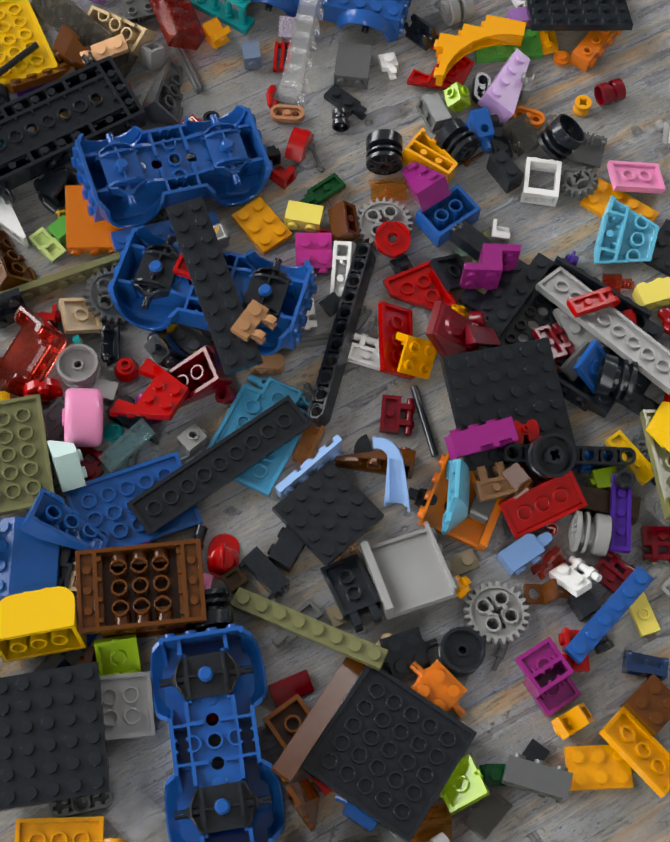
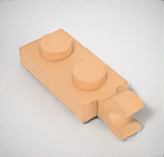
M123 34L90 46V52L96 62L107 56L114 58L130 52ZM89 50L80 52L81 57L85 54L89 58Z

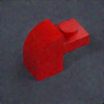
M294 127L287 143L284 158L301 163L306 158L308 145L313 142L315 134H312L307 129Z

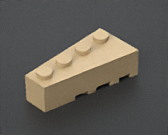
M94 5L91 6L84 18L89 25L106 39L123 34L130 51L125 53V55L130 59L140 62V46L153 41L157 35V32Z

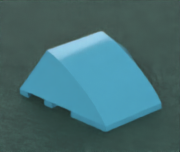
M611 195L601 219L593 251L594 264L650 262L660 226L643 215L637 214L628 205L622 204L616 200V197Z
M461 459L447 460L446 479H449L447 509L443 514L441 535H446L468 516L471 473L467 464Z

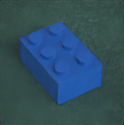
M459 184L449 189L451 194L424 212L421 209L416 211L415 224L437 248L449 240L452 235L450 231L456 223L459 225L464 219L471 225L479 219L481 208Z

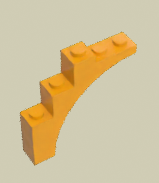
M487 14L486 20L481 22V27L463 24V28L458 31L457 36L440 32L439 39H435L433 48L436 50L435 57H438L437 64H439V68L435 67L433 78H436L435 85L442 86L450 69L461 58L471 52L498 45L521 47L526 22Z

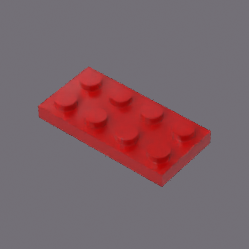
M381 301L378 303L380 372L411 380L415 376L397 372L404 346L401 345L402 341L395 339L397 332L413 336L412 310Z
M572 470L562 477L549 478L532 486L530 490L516 500L513 498V495L498 503L515 540L588 506Z

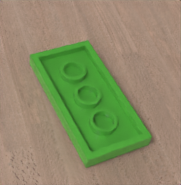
M525 28L521 47L498 45L474 51L476 64L506 62L516 49H519L530 60L542 59L543 51L538 31H531V28Z

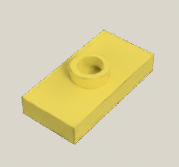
M643 592L628 609L640 637L661 630Z

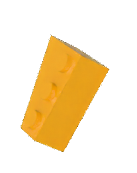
M422 127L404 148L403 164L407 166L409 163L416 161L445 175L449 184L455 177L458 163L445 149L442 150L436 144L437 141L434 138L431 139Z

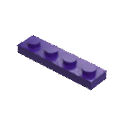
M612 473L610 481L612 531L609 551L629 554L631 552L632 487L627 490L618 488L614 482L616 474Z

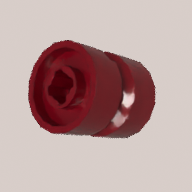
M620 78L609 80L608 83L597 84L594 87L596 102L599 106L611 104L612 101L617 102L625 99L626 88Z

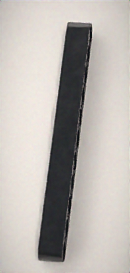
M361 243L355 248L309 404L308 415L318 427H324L330 422L376 261L375 254L368 243Z

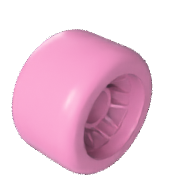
M70 388L66 390L65 406L62 408L64 442L74 443L75 447H97L101 445L103 435V393L101 390L92 388Z

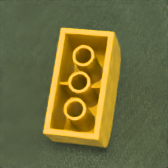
M58 586L30 592L26 591L7 596L0 601V657L4 663L86 648V634L79 635L77 600L68 588Z

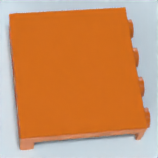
M65 186L66 245L68 254L73 256H81L82 254L97 256L101 253H108L109 255L116 253L110 233L125 229L118 228L106 220L94 222L93 216L88 214V201L84 200L82 195L83 186Z
M448 452L446 456H441L438 466L441 467L439 473L435 471L431 480L434 485L432 489H427L424 496L427 502L425 506H420L417 517H420L417 524L425 527V521H428L430 527H434L435 531L440 534L442 532L443 514L446 511L444 504L448 496L449 479H446L447 460H451ZM470 471L468 511L476 494L473 484L478 482L473 471ZM433 494H435L438 499L437 503L429 505ZM506 496L496 499L486 524L467 517L444 536L483 552L489 543L501 512L498 503L505 500Z

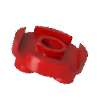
M386 221L377 228L374 244L381 254L389 258H396L404 254L410 246V231L402 222ZM395 235L397 242L391 243L388 236L393 237Z
M45 378V382H39V379H36L24 385L23 395L29 396L40 393L42 405H47L50 403V400L63 396V390L58 379Z

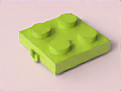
M136 633L94 640L100 676L142 672Z
M471 754L464 756L460 760L439 794L445 800L450 813L453 815L490 795L483 780L484 776L481 774V770L477 767Z

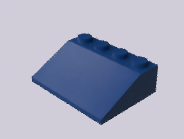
M25 517L0 518V601L7 596L26 591L58 587L61 545L38 539L21 531L20 528Z

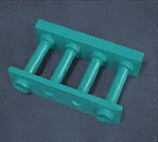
M218 0L190 1L191 7L212 18L217 16L221 23L244 35L255 25V20L246 15V8L252 0H225V4ZM232 4L239 7V11L233 9Z

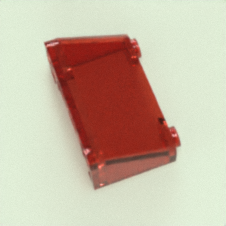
M20 305L14 315V321L21 328L4 356L0 357V389L18 397H24V385L36 379H39V382L44 381L56 362L59 353L66 346L67 338L62 332L30 309Z

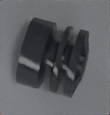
M566 114L558 115L551 122L550 126H547L538 135V142L541 148L555 161H564L572 153V150H576L586 140L580 125Z
M455 118L446 123L434 138L437 141L436 144L442 150L445 149L458 163V166L474 155L481 142L473 131H469L468 126L460 118Z
M379 129L368 134L366 138L367 169L377 175H391L400 171L403 167L402 136L390 129Z
M605 354L598 371L594 392L608 396L611 389H614V398L618 399L622 392V400L628 401L637 383L639 364L632 361L629 367V360L625 359L620 367L618 366V357Z
M226 588L205 589L207 622L190 623L191 630L204 632L209 627L223 629L226 628V625L235 624L232 610L224 609L231 604L230 599H228L229 591Z

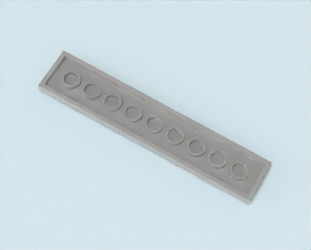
M561 266L536 284L535 289L620 357L624 360H629V364L632 361L638 362V371L670 396V351L614 307L610 306L575 318L566 305L567 300L592 292V290Z

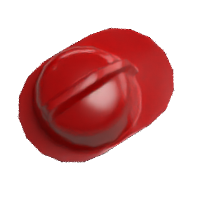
M226 533L219 534L213 537L209 543L207 567L209 573L216 579L221 580L220 576L234 566L239 565L240 546L234 536Z

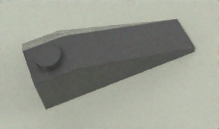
M171 57L167 58L145 97L142 107L145 110L146 116L153 122L176 125L180 124L183 115V107H181L183 94L180 93L182 68Z

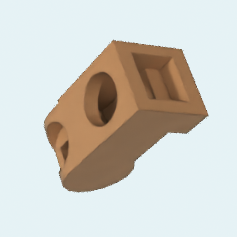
M279 353L261 356L263 364L251 367L250 374H281L285 370V358Z

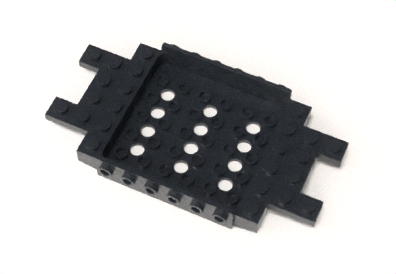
M538 252L529 265L518 259L515 270H503L497 289L487 290L485 294H482L476 289L466 288L459 297L458 302L472 311L484 312L487 319L486 327L494 329L501 346L520 343L521 341L518 339L520 334L527 335L528 341L535 340L532 335L534 329L528 326L529 321L537 322L538 327L548 324L552 326L554 323H558L553 315V310L559 307L553 302L548 301L544 295L535 289L538 282L558 267H563L592 291L608 286L598 278L587 274L583 269L572 265L565 258L557 256L555 261H552ZM611 287L614 291V296H618L621 301L614 308L619 312L633 309V312L636 313L637 326L658 341L665 329L649 320L652 313L646 307L638 305L631 298L623 296ZM545 308L548 314L542 316L538 313V309ZM610 349L611 352L608 355L618 357V366L621 367L624 359ZM567 354V356L564 359H561L558 362H556V364H559V366L561 367L563 363L570 357L569 354ZM562 370L557 372L563 397L583 411L590 410L603 418L606 417L615 402L620 403L639 416L642 409L657 410L660 405L644 395L652 381L639 371L635 389L628 401L622 400V392L618 399L614 398V389H611L608 396L593 394L580 376L573 382L568 379Z

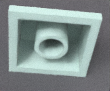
M47 441L62 492L86 486L84 478L88 476L85 466L81 467L80 461L83 460L81 450H76L74 443Z

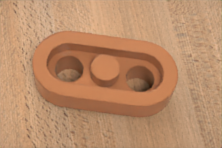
M276 104L270 109V118L277 123L297 124L304 120V109L299 105Z

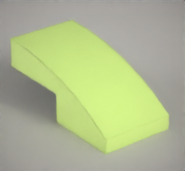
M43 226L28 237L29 241L51 262H54L66 252V249Z

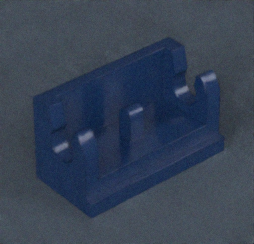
M624 650L621 673L644 678L654 674L660 681L668 678L669 658H660L632 652V650Z

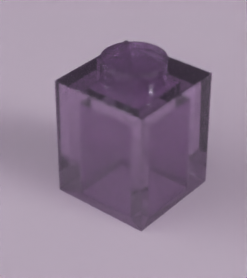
M279 16L278 37H282V41H292V38H296L297 17Z

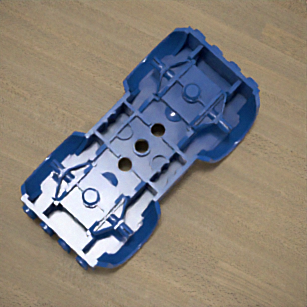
M238 105L224 116L210 115L211 120L190 121L189 116H187L184 123L143 131L139 127L133 126L129 131L114 137L113 133H108L105 140L84 139V134H80L75 139L74 147H72L73 157H71L73 168H77L78 173H76L78 183H82L83 198L89 204L87 205L89 216H93L94 222L106 220L118 228L127 229L146 224L162 208L201 196L203 200L211 198L216 203L226 207L239 206L254 199L266 187L273 171V163L267 156V147L263 145L261 131L257 129L256 118L251 113L250 107ZM193 154L196 156V161L189 162L186 156ZM175 157L179 162L172 163L170 158ZM153 161H159L162 164V167L159 169H154L151 163Z

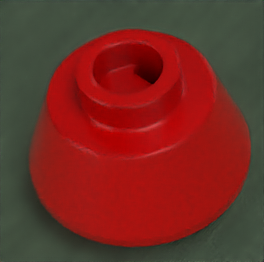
M122 358L115 365L114 374L122 382H131L139 376L140 367L135 360Z

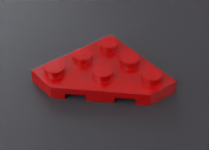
M431 260L383 280V284L390 297L430 311H432L435 301H442L443 304L449 307L457 304L452 293L447 292L430 266L429 262Z

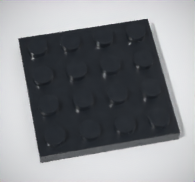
M331 461L327 462L272 507V511L326 567L384 518V514Z

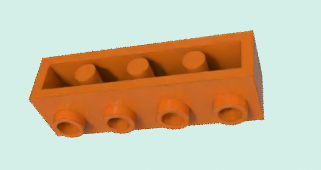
M623 30L589 31L572 51L569 63L586 73L590 67L593 68L595 66L597 58L604 55L606 47L611 46L615 36H619Z

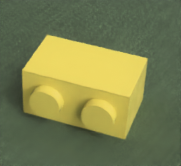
M289 200L284 218L285 226L290 230L317 233L321 229L324 206Z
M659 277L652 282H642L636 285L632 293L635 303L646 307L649 311L670 305V277Z

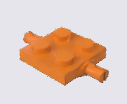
M438 659L426 669H423L416 661L413 662L418 670L412 664L410 668L418 676L410 688L447 712L452 709L461 718L466 713L458 704L459 699L467 691L464 685Z

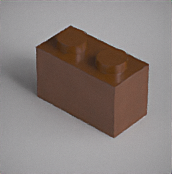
M342 200L328 209L332 241L352 242L360 237L355 205Z

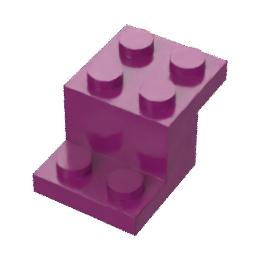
M483 243L478 263H464L460 287L467 289H497L502 271L515 270L521 252V245Z
M550 636L515 659V662L526 677L522 683L546 718L582 695L570 678L574 673L573 669Z

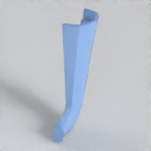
M373 436V448L381 449L387 455L383 506L386 507L390 503H400L407 507V512L410 513L408 484L401 451L391 440Z

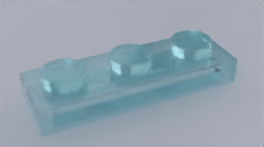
M141 418L98 458L110 472H114L152 438L156 432Z

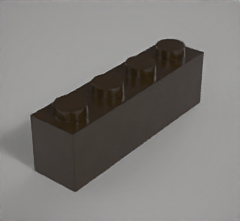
M579 485L588 506L579 509L583 515L585 512H590L591 518L596 513L610 515V491ZM633 495L631 525H634L639 519L641 497Z

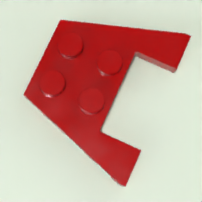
M466 56L461 58L450 69L442 86L435 85L436 78H433L435 67L430 75L413 69L407 79V85L443 90L456 82L463 85L474 66V62Z
M146 358L139 368V375L151 378L153 381L136 404L118 398L109 410L110 416L126 415L127 418L145 416L146 419L171 421L188 396L189 388L151 359Z

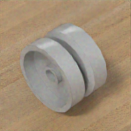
M437 0L441 17L448 26L456 25L460 20L467 21L474 17L473 0Z
M84 344L69 345L57 357V372L66 388H91V385L95 384L97 378L101 379L102 369L98 356L89 346Z

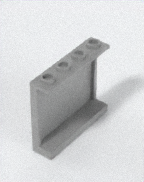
M425 521L424 529L369 546L367 540L360 542L362 557L374 588L381 600V606L387 620L456 597V589L459 588L455 576H451L450 563L448 560H444L443 547L441 543L437 544L436 531L434 527H430L428 521Z

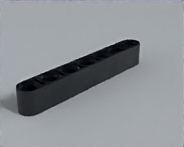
M509 444L502 447L499 453L501 460L506 463H526L525 452L528 444ZM574 446L576 450L574 465L626 466L633 464L637 457L636 452L629 447ZM509 448L514 452L513 458H510L507 454ZM585 451H587L590 456L588 461L584 457ZM604 452L608 454L607 461L603 458ZM623 452L627 455L626 462L622 459Z

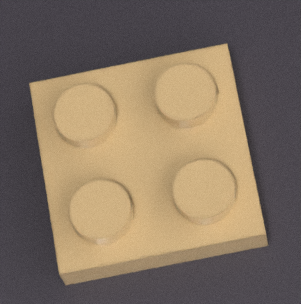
M59 299L58 303L65 334L101 333L100 330L103 326L102 321H99L100 316L93 317L94 311L88 312L89 306H85V300L87 299Z

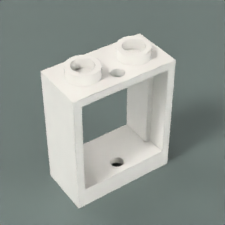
M527 157L524 165L520 202L555 207L559 198L562 161ZM530 170L555 173L553 190L528 187Z

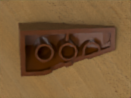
M64 23L52 46L54 50L53 55L58 63H67L75 67V71L87 66L84 64L80 52L85 50L91 51L88 46L84 47L78 41L80 37Z
M0 230V292L37 280L34 270L26 266L24 263L25 258L14 250V243L5 231Z
M401 447L399 449L404 460L406 478L411 479L416 451L408 447ZM383 450L336 456L335 466L386 475L387 455Z
M307 778L289 784L285 788L287 798L312 833L316 826L320 801L318 793L321 790L314 781L310 783Z

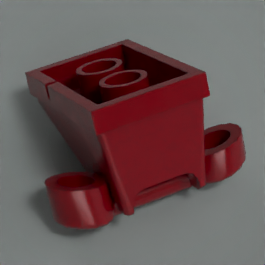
M435 301L425 334L440 357L479 350V346L466 344L465 325L486 327L487 319L482 311H470L469 319H467L448 305L443 304L442 301Z
M202 346L201 349L167 371L189 388V394L179 408L214 393L216 401L224 405L233 403L236 398L235 388L229 386L233 383V380L228 375L225 376L216 348L212 346Z

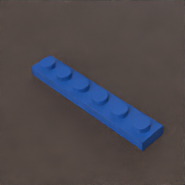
M216 210L208 211L212 225L218 224L219 220ZM170 220L144 225L153 233L167 239L168 235L175 237ZM132 228L110 233L115 252L124 250L127 235L131 233Z
M638 565L563 651L579 665L650 585L654 578Z

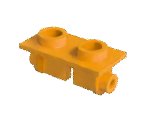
M538 31L543 56L558 52L556 32Z

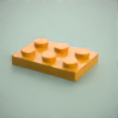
M258 197L231 215L232 220L263 256L292 238V232L261 197Z
M610 745L564 747L566 768H568V772L573 773L570 791L634 788L631 766Z

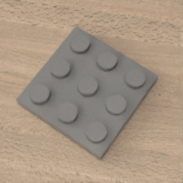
M150 671L100 676L106 741L155 736Z

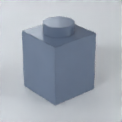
M258 40L241 43L245 70L262 68Z

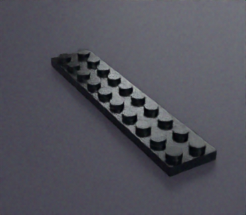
M202 196L166 207L225 376L263 364L256 341L250 338L246 342L230 330L244 312Z
M287 395L126 504L150 537L309 429L311 423L291 397Z

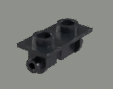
M105 325L100 330L101 342L107 343V345H101V359L107 363V366H110L120 360V326L110 329V326Z

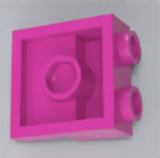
M332 232L295 233L296 266H302L305 263L304 260H309L314 270H318V273H328L329 270H332Z

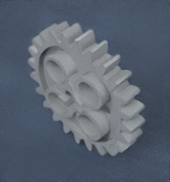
M383 197L382 201L376 198L375 203L369 200V206L363 204V209L359 208L357 214L360 232L358 239L363 238L362 243L368 242L370 247L374 245L375 251H377L378 249L374 244V233H376L377 228L386 221H399L407 226L411 234L413 222H411L412 216L409 215V210L404 211L405 205L399 207V201L392 203V198L388 202L385 197ZM380 212H382L383 222H381L382 217L380 215ZM395 235L393 237L388 236L391 243L397 242Z
M488 581L487 587L481 583L480 590L475 587L473 589L474 594L469 593V600H465L464 605L466 608L463 609V613L468 615L464 616V621H470L467 627L473 628L482 638H485L486 645L490 640L493 641L495 647L498 641H500L502 646L505 645L506 640L512 644L513 637L518 640L520 638L519 633L524 634L526 630L524 627H527L529 623L525 620L529 619L530 616L529 613H526L529 606L523 605L526 598L519 599L521 592L514 593V586L507 589L506 582L503 587L500 586L499 581L496 582L495 586ZM496 598H502L505 603H498ZM478 606L486 607L487 611H480ZM511 615L515 621H509L505 616ZM493 623L497 626V629H490L487 624Z

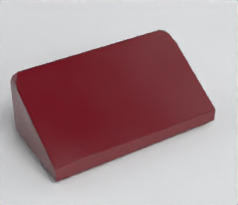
M465 325V341L467 345L501 346L493 328Z
M306 669L268 685L276 707L281 706L296 694L302 697L314 691Z

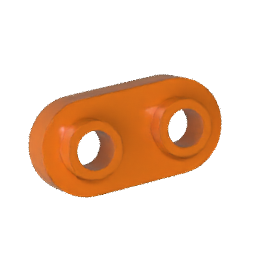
M518 105L511 120L517 124L538 129L543 126L545 115L541 111Z

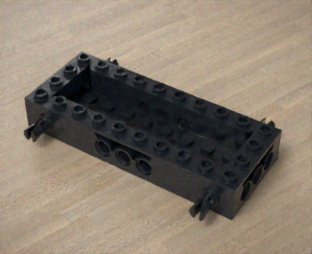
M88 51L89 58L85 54L81 57L87 65L86 67L0 106V142L5 144L0 148V195L5 204H9L7 196L13 202L16 200L11 192L12 189L45 174L48 170H54L70 162L71 157H73L72 147H74L75 139L80 134H84V139L97 141L107 139L106 134L113 133L114 137L129 131L133 126L139 128L146 126L145 110L111 56L96 62L92 53ZM99 97L101 101L95 103L92 101V98ZM68 112L70 115L63 118L60 116V113ZM29 127L37 128V131L34 133H30L27 130Z

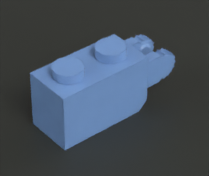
M548 532L538 537L527 533L500 551L496 558L510 577L514 574L519 576L527 570L526 566L531 563L535 565L543 559L542 555L546 551V547L552 542L553 536Z

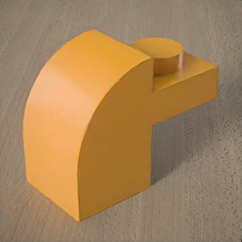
M217 16L198 27L205 40L213 49H217L230 41L227 34L232 31L229 26L223 28Z
M584 702L552 720L551 723L555 733L562 740H565L595 721Z

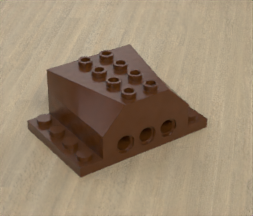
M200 539L75 551L79 635L102 633L104 638L136 633L137 638L155 637L171 633L183 634L189 631L188 623L207 622Z

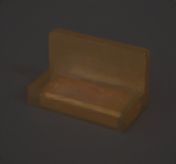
M404 178L369 180L372 202H376V198L382 201L383 197H385L386 201H389L390 198H392V201L407 199L406 181Z
M321 425L320 429L311 426L304 431L292 461L303 464L308 458H315L325 435V426Z
M447 805L432 806L410 842H427L440 832H443L451 840L452 817Z

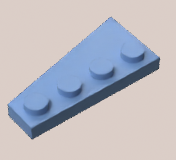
M338 434L332 438L334 442L330 446L326 447L324 445L318 450L319 452L314 459L308 458L300 467L301 470L299 472L294 470L275 486L276 494L280 499L291 493L294 488L302 484L327 462L331 461L333 463L336 456H341L342 439Z

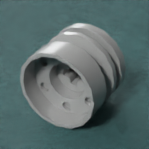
M576 510L568 530L569 550L576 552L579 546V552L584 553L587 545H589L590 554L605 556L611 539V516L596 513L593 521H591L590 512H585L583 515L582 511Z

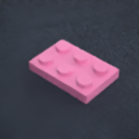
M609 160L607 163L613 191L664 194L666 188L659 164Z

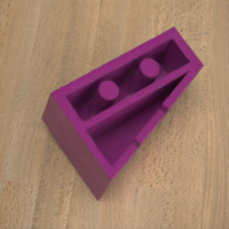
M416 161L409 163L407 167L401 170L406 186L422 212L451 194L445 175Z
M512 416L497 420V418L491 419L483 425H479V423L467 426L468 429L463 431L461 428L449 431L450 435L444 437L451 460L502 447L519 440Z

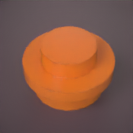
M564 50L555 52L553 55L554 63L560 67L565 66L570 60L569 53Z

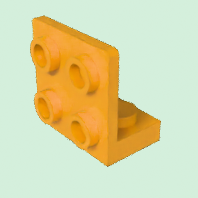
M397 332L395 339L402 341L401 345L404 346L397 372L429 379L437 353L432 343L426 339Z

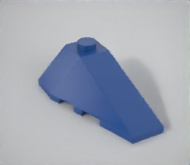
M43 487L20 528L21 531L38 539L79 551L105 548L108 538L91 523H86L79 517V512L70 509L61 496Z

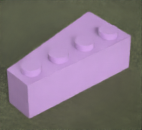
M516 49L508 58L478 101L481 107L488 108L490 114H497L499 121L503 124L514 114L523 85L521 82L524 72H527L530 58L519 49Z

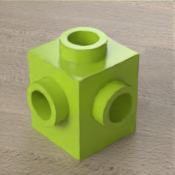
M456 82L444 90V100L447 108L460 113L471 105L470 92L466 86Z

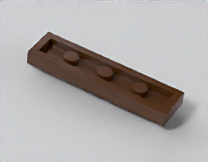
M62 63L57 65L58 68L55 69L46 68L42 70V73H30L23 79H11L10 83L5 84L8 92L14 94L60 79L75 72V67Z

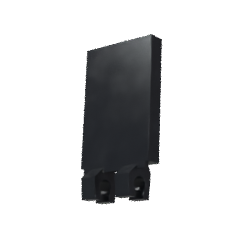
M357 553L331 563L327 567L320 568L321 574L343 620L351 621L356 633L364 630L363 623L359 617L364 614L370 613L375 625L382 623V615L379 611L381 600Z

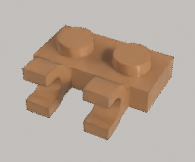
M253 299L230 330L247 342L252 338L262 346L266 341V333L257 328L262 323L273 331L277 326V318L269 314L268 308Z
M503 461L496 462L495 466L491 467L496 476L494 478L488 479L485 465L477 467V470L473 471L478 481L473 485L479 503L516 494L517 491L502 474L505 470Z

